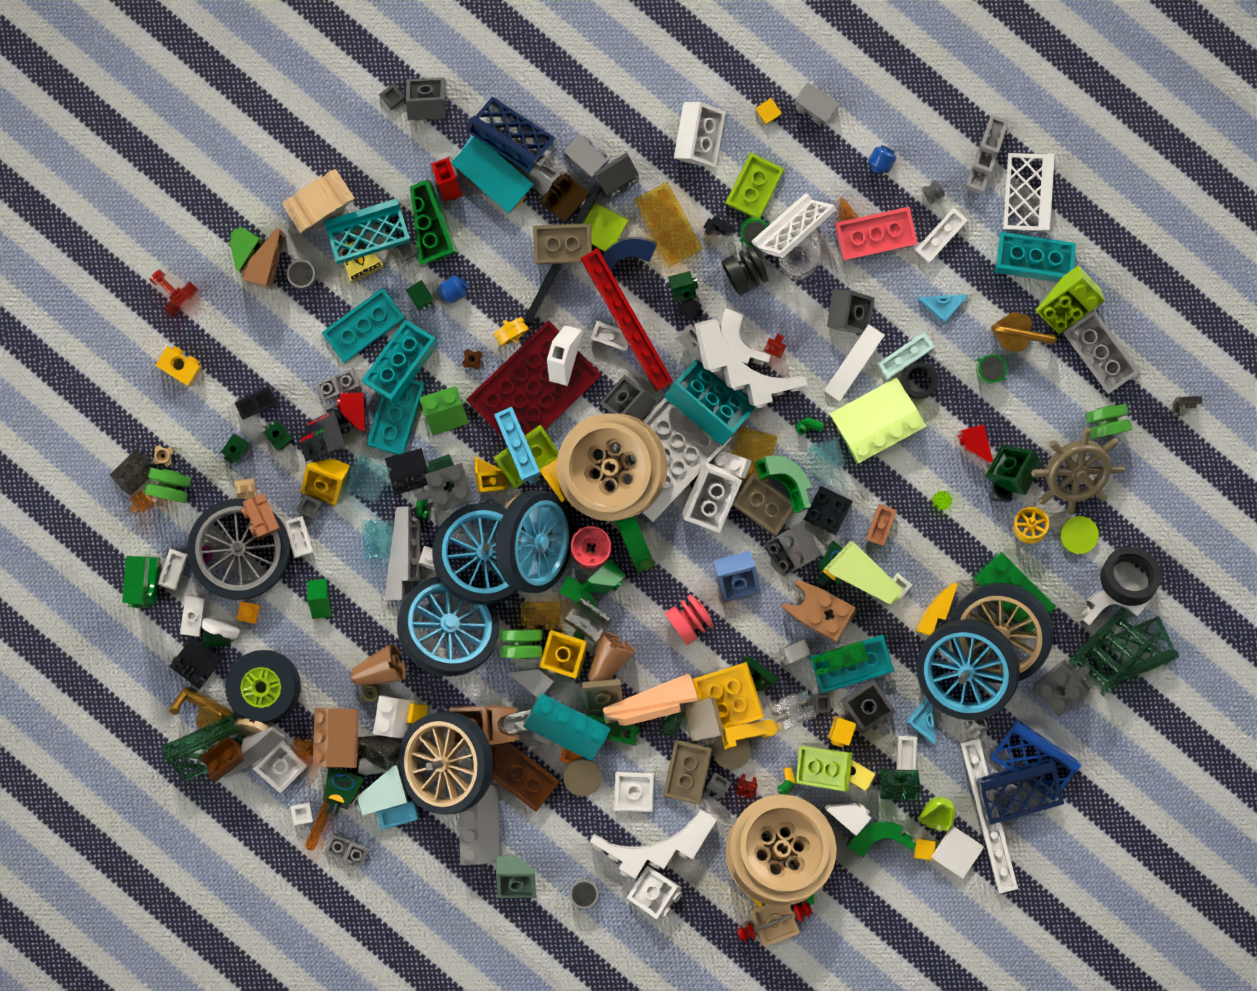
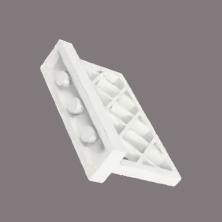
M1008 153L1003 230L1050 233L1055 154ZM1012 158H1020L1025 164L1016 171L1012 166ZM1034 159H1043L1042 167L1037 171L1029 164ZM1026 166L1034 173L1027 180L1019 174ZM1017 175L1024 183L1015 190L1010 182ZM1035 176L1041 180V186L1036 190L1028 184ZM1027 185L1033 193L1024 200L1018 191ZM1041 189V194L1039 196L1037 192ZM1016 194L1023 202L1014 209L1009 204V199ZM1036 195L1040 200V204L1033 210L1027 201ZM1023 204L1032 211L1024 219L1017 212ZM1013 213L1021 219L1016 226L1008 225V218ZM1033 213L1039 219L1038 227L1030 226L1026 222Z
M804 194L751 242L761 257L770 254L783 258L837 209L835 205L812 200L809 194Z

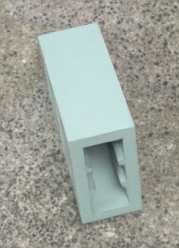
M398 764L391 767L357 797L358 800L355 801L358 812H362V816L409 801L400 778Z

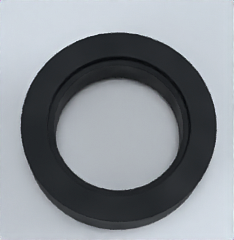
M1122 547L1113 551L1108 556L1100 572V581L1107 595L1114 601L1127 606H1138L1148 602L1159 588L1162 579L1161 569L1154 557L1136 547ZM1121 562L1137 564L1147 575V587L1139 591L1125 589L1114 577V566Z

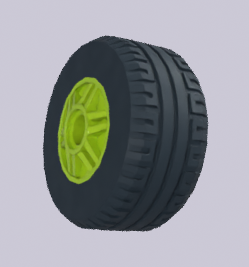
M257 650L243 655L232 665L225 680L226 697L232 710L239 717L250 719L249 722L253 723L259 721L266 724L285 717L293 710L301 693L300 676L295 665L289 658L272 650ZM261 682L266 684L265 692L259 688Z

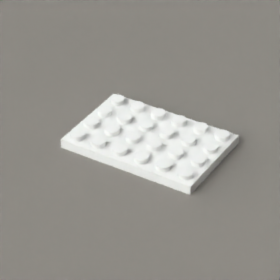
M666 398L643 420L661 440L666 452L668 468L666 481L659 497L648 509L642 512L652 523L699 474L703 463H709L732 439L729 438L721 446ZM621 445L615 450L616 453L620 452ZM634 455L628 457L629 464H635L636 458ZM611 464L612 470H615V464ZM627 474L625 477V481L628 484H631L633 481L630 474ZM610 480L609 482L615 487L614 482Z

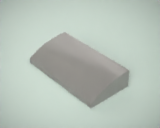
M1095 309L1063 332L1107 394H1110L1140 372Z

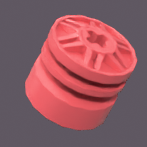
M586 526L575 533L571 541V555L574 562L588 570L597 569L608 561L611 553V541L604 530L596 526ZM587 545H590L591 547L595 546L594 553H592L591 551L586 552L588 548Z
M691 594L687 596L691 605L687 606L683 600L680 601L684 609L683 611L678 610L674 606L664 613L687 646L698 639L694 631L698 628L702 633H706L702 624L706 623L709 629L714 627L706 609Z

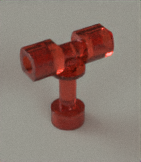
M159 269L149 280L155 286L161 285L170 294L169 299L171 301L163 309L173 318L182 309L180 306L186 299H191L199 289L190 281L182 289L180 287L175 289L164 279L166 274Z

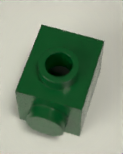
M690 271L668 277L675 303L697 297L695 290L699 289L696 277L692 278Z
M422 280L405 289L418 311L423 310L424 312L433 307L432 303L435 300Z
M280 421L270 422L263 432L279 452L294 441V438Z
M233 433L221 451L225 455L223 459L231 464L234 462L240 464L252 444Z

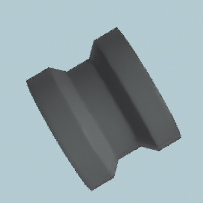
M936 180L932 181L931 185L922 187L925 197L931 204L937 198L945 196L942 187Z

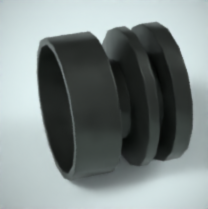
M751 246L746 247L748 257L740 250V261H737L733 255L721 261L729 281L739 296L751 291L749 281L752 280L757 287L760 286L758 277H760L763 283L769 281L762 259Z

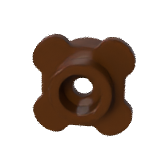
M470 349L465 350V359L462 362L463 367H471L478 370L481 367L480 359L483 357L482 352H473Z

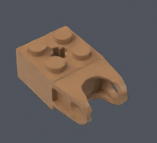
M796 580L795 586L805 593L804 602L798 606L783 603L781 607L805 627L839 644L857 613L856 607L821 588ZM832 613L834 619L830 618V620H827L826 615Z
M497 705L455 706L449 708V712L462 714L474 721L484 732L490 745L519 740V735L507 732L503 725L505 717L518 713V708ZM455 732L453 747L463 738L458 732Z

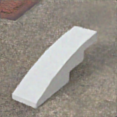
M868 324L824 391L840 401L884 337V334Z

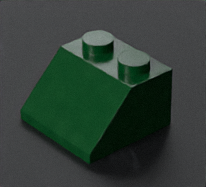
M1002 445L985 477L1009 492L1026 495L1035 479L1031 472L1035 469H1040L1042 463L1033 450Z

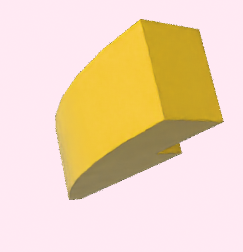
M957 583L949 584L932 600L920 618L915 631L930 636L934 632L938 618L946 620L958 585Z

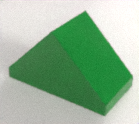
M327 579L307 581V601L312 619L332 617Z

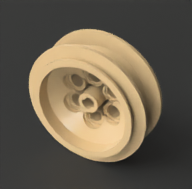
M599 414L578 423L565 437L557 458L558 481L567 500L586 516L603 521L630 518L648 509L659 497L667 477L666 452L658 435L643 421L626 414ZM616 442L621 445L619 453L614 451V444ZM598 449L603 451V458L601 460L596 457ZM630 455H634L636 458L634 465L628 462ZM611 464H615V470L611 469ZM596 468L600 471L598 479L593 475V471ZM627 474H630L633 478L631 484L625 481ZM610 480L615 484L613 491L608 489V482Z
M791 795L767 796L752 803L736 819L729 831L726 842L727 866L736 884L752 899L771 906H789L809 898L827 881L836 860L835 836L826 817L811 803ZM781 829H784V830L787 831V833H788V837H787V838H783V837L780 835V830H781ZM761 834H767L770 842H764ZM794 843H797L802 847L801 852H797L794 850ZM757 852L764 854V861H760L757 858ZM789 862H794L797 865V870H791ZM771 866L777 867L779 871L778 875H774L771 873Z

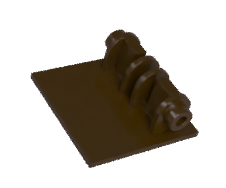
M567 173L560 175L556 184H552L553 188L549 187L550 191L541 197L540 203L566 223L590 193L572 180Z

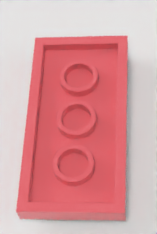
M910 207L834 223L842 261L918 244Z

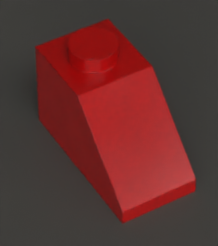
M449 157L431 163L444 202L461 197L462 193Z
M340 393V398H337V408L341 409V413L361 432H366L365 393Z
M984 425L959 431L960 435H957L958 442L965 451L985 463L993 462Z

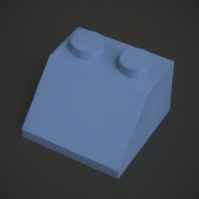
M751 551L713 560L724 602L761 593Z

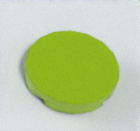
M1075 516L1068 519L1062 525L1060 530L1061 543L1071 553L1085 554L1096 546L1099 539V531L1091 519L1084 516Z

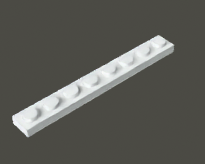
M980 739L962 742L960 746L998 893L1018 889L1001 822L989 824L981 790L978 786L977 778L989 775ZM993 790L986 791L987 798L994 801ZM997 806L991 812L992 818L999 817Z

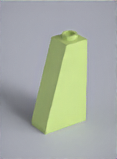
M852 541L824 568L830 574L888 604L895 603L901 597L900 593L903 590Z

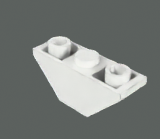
M564 326L554 338L547 358L549 381L568 386L583 330Z

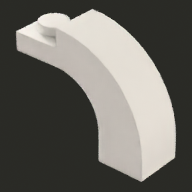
M725 309L720 329L731 351L746 366L749 359H753L752 363L763 366L764 363L768 364L771 355L748 348L740 338L739 328L744 314Z
M1102 589L1086 600L1092 606L1091 608L1088 606L1081 613L1083 617L1080 621L1085 625H1090L1105 607L1112 604L1120 605L1133 616H1138L1150 601L1138 606H1127L1114 601Z

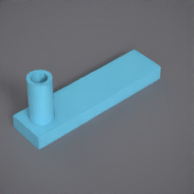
M510 407L494 414L522 481H529L532 484L536 483L541 473L513 408Z

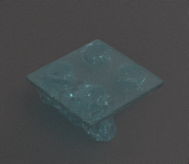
M357 453L342 489L377 503L392 468Z
M362 520L363 559L390 558L394 520Z

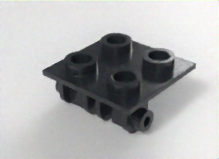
M422 448L385 458L395 495L428 485L425 474L429 472Z
M820 486L811 503V508L808 509L803 520L826 530L832 535H836L853 501Z
M192 636L178 656H175L171 661L172 664L169 667L200 690L223 659Z

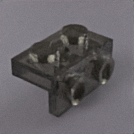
M137 448L110 476L123 491L132 495L149 479L150 467L157 468Z
M580 597L564 621L595 643L612 619L609 618L607 613L594 607L592 602Z

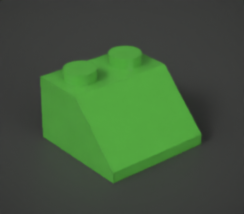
M239 226L230 235V246L235 268L242 273L244 266H247L248 261L264 242L259 237Z
M457 386L420 397L432 435L469 424Z

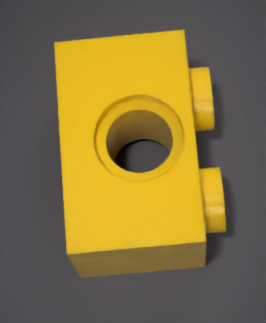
M167 346L155 366L191 387L203 368L198 365L200 361L192 356L189 359L183 356L184 351L176 346H173V348ZM179 360L184 361V367L181 370L176 369V363Z
M834 716L828 734L831 743L842 748L844 744L849 746L856 723Z

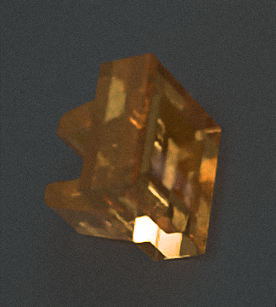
M140 490L130 497L129 500L133 504L129 510L133 514L140 511L144 512L150 509L155 502Z
M297 737L293 742L298 748L295 754L299 758L307 760L313 753L314 740L308 738L303 740Z

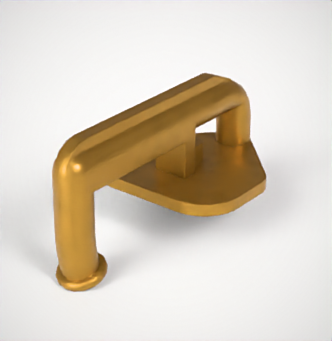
M1012 312L991 326V330L1002 347L1010 351H1023L1028 345V340L1048 343L1050 345L1057 341V337L1053 333L1043 334L1031 331L1032 321L1026 314Z
M183 688L169 708L171 714L178 715L181 705L187 700L200 708L195 722L201 730L213 736L231 735L235 730L237 719L231 710L191 688Z

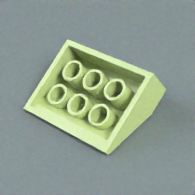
M897 377L830 413L856 464L926 427L917 408Z

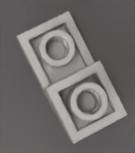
M354 368L316 383L323 401L361 386Z
M331 833L324 852L361 867L368 848Z

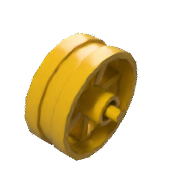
M522 317L510 322L504 320V325L493 333L500 347L511 342H515L517 345L520 343L518 339L529 331Z
M1037 507L1023 508L1017 513L1014 520L1013 531L1015 536L1027 544L1038 543L1045 538L1048 532L1049 519L1047 514ZM1032 514V517L1027 518L1026 515ZM1035 515L1040 517L1041 519L1036 520ZM1022 517L1026 523H1018L1017 521ZM1041 523H1044V524H1045V529H1043V528H1041V527H1039V526H1037V525H1039V524H1041ZM1018 527H1026L1023 532L1018 529ZM1035 530L1041 532L1042 534L1036 536Z

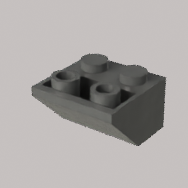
M803 521L764 543L783 576L822 555Z

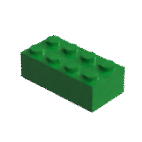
M998 552L972 578L979 587L992 583H1007L1019 586L1037 597L1046 608L1048 614L1056 608L1003 552ZM1003 601V612L1010 618L1017 605ZM1019 607L1011 620L1017 624L1030 616ZM1031 621L1019 628L1023 632H1031L1035 625Z

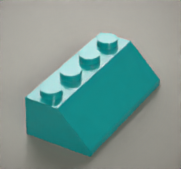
M541 692L523 725L524 728L590 761L593 760L602 747L611 729L609 726Z

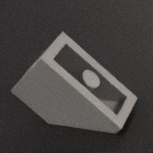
M541 669L512 671L510 674L512 678L536 697H538L540 692L544 694L554 682L552 679L554 675L546 669L543 671Z

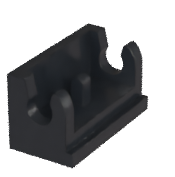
M271 385L254 391L234 402L242 420L278 404Z

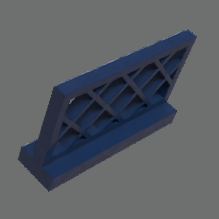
M493 96L477 115L470 119L466 132L529 173L555 140L554 136ZM493 104L499 108L500 112H491L490 106ZM505 116L513 117L515 122H507ZM488 117L490 123H485L480 118ZM493 117H501L503 123H494ZM508 127H517L519 133H510ZM521 127H528L531 129V133H523ZM496 128H504L506 134H502ZM533 137L535 144H526L525 138ZM537 137H543L548 142L539 143ZM512 138H520L522 144H517ZM528 149H536L537 155H534Z
M1051 758L977 778L989 824H996L1063 805L1064 801L1055 762ZM1052 773L1053 780L1049 786L1041 782L1044 775ZM1028 779L1036 781L1031 791L1022 787ZM1010 784L1017 786L1012 796L1004 792L1007 785ZM1039 784L1047 788L1043 797L1034 793ZM994 789L999 793L995 800L992 801L987 798L986 791ZM1020 789L1029 793L1024 803L1016 799ZM1051 790L1057 793V801L1049 802L1046 800ZM1002 794L1010 798L1005 808L997 804ZM1032 795L1040 799L1036 807L1027 805ZM1013 801L1022 805L1019 811L1015 813L1008 810ZM995 806L1003 810L1000 817L992 818L991 812Z

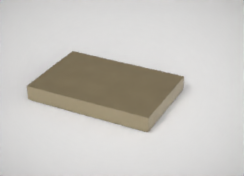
M591 223L534 225V264L582 263L580 258L592 251Z
M752 472L737 492L732 503L733 507L774 536L778 535L794 511L789 498L764 480H759V477Z
M675 740L663 796L701 805L713 748Z

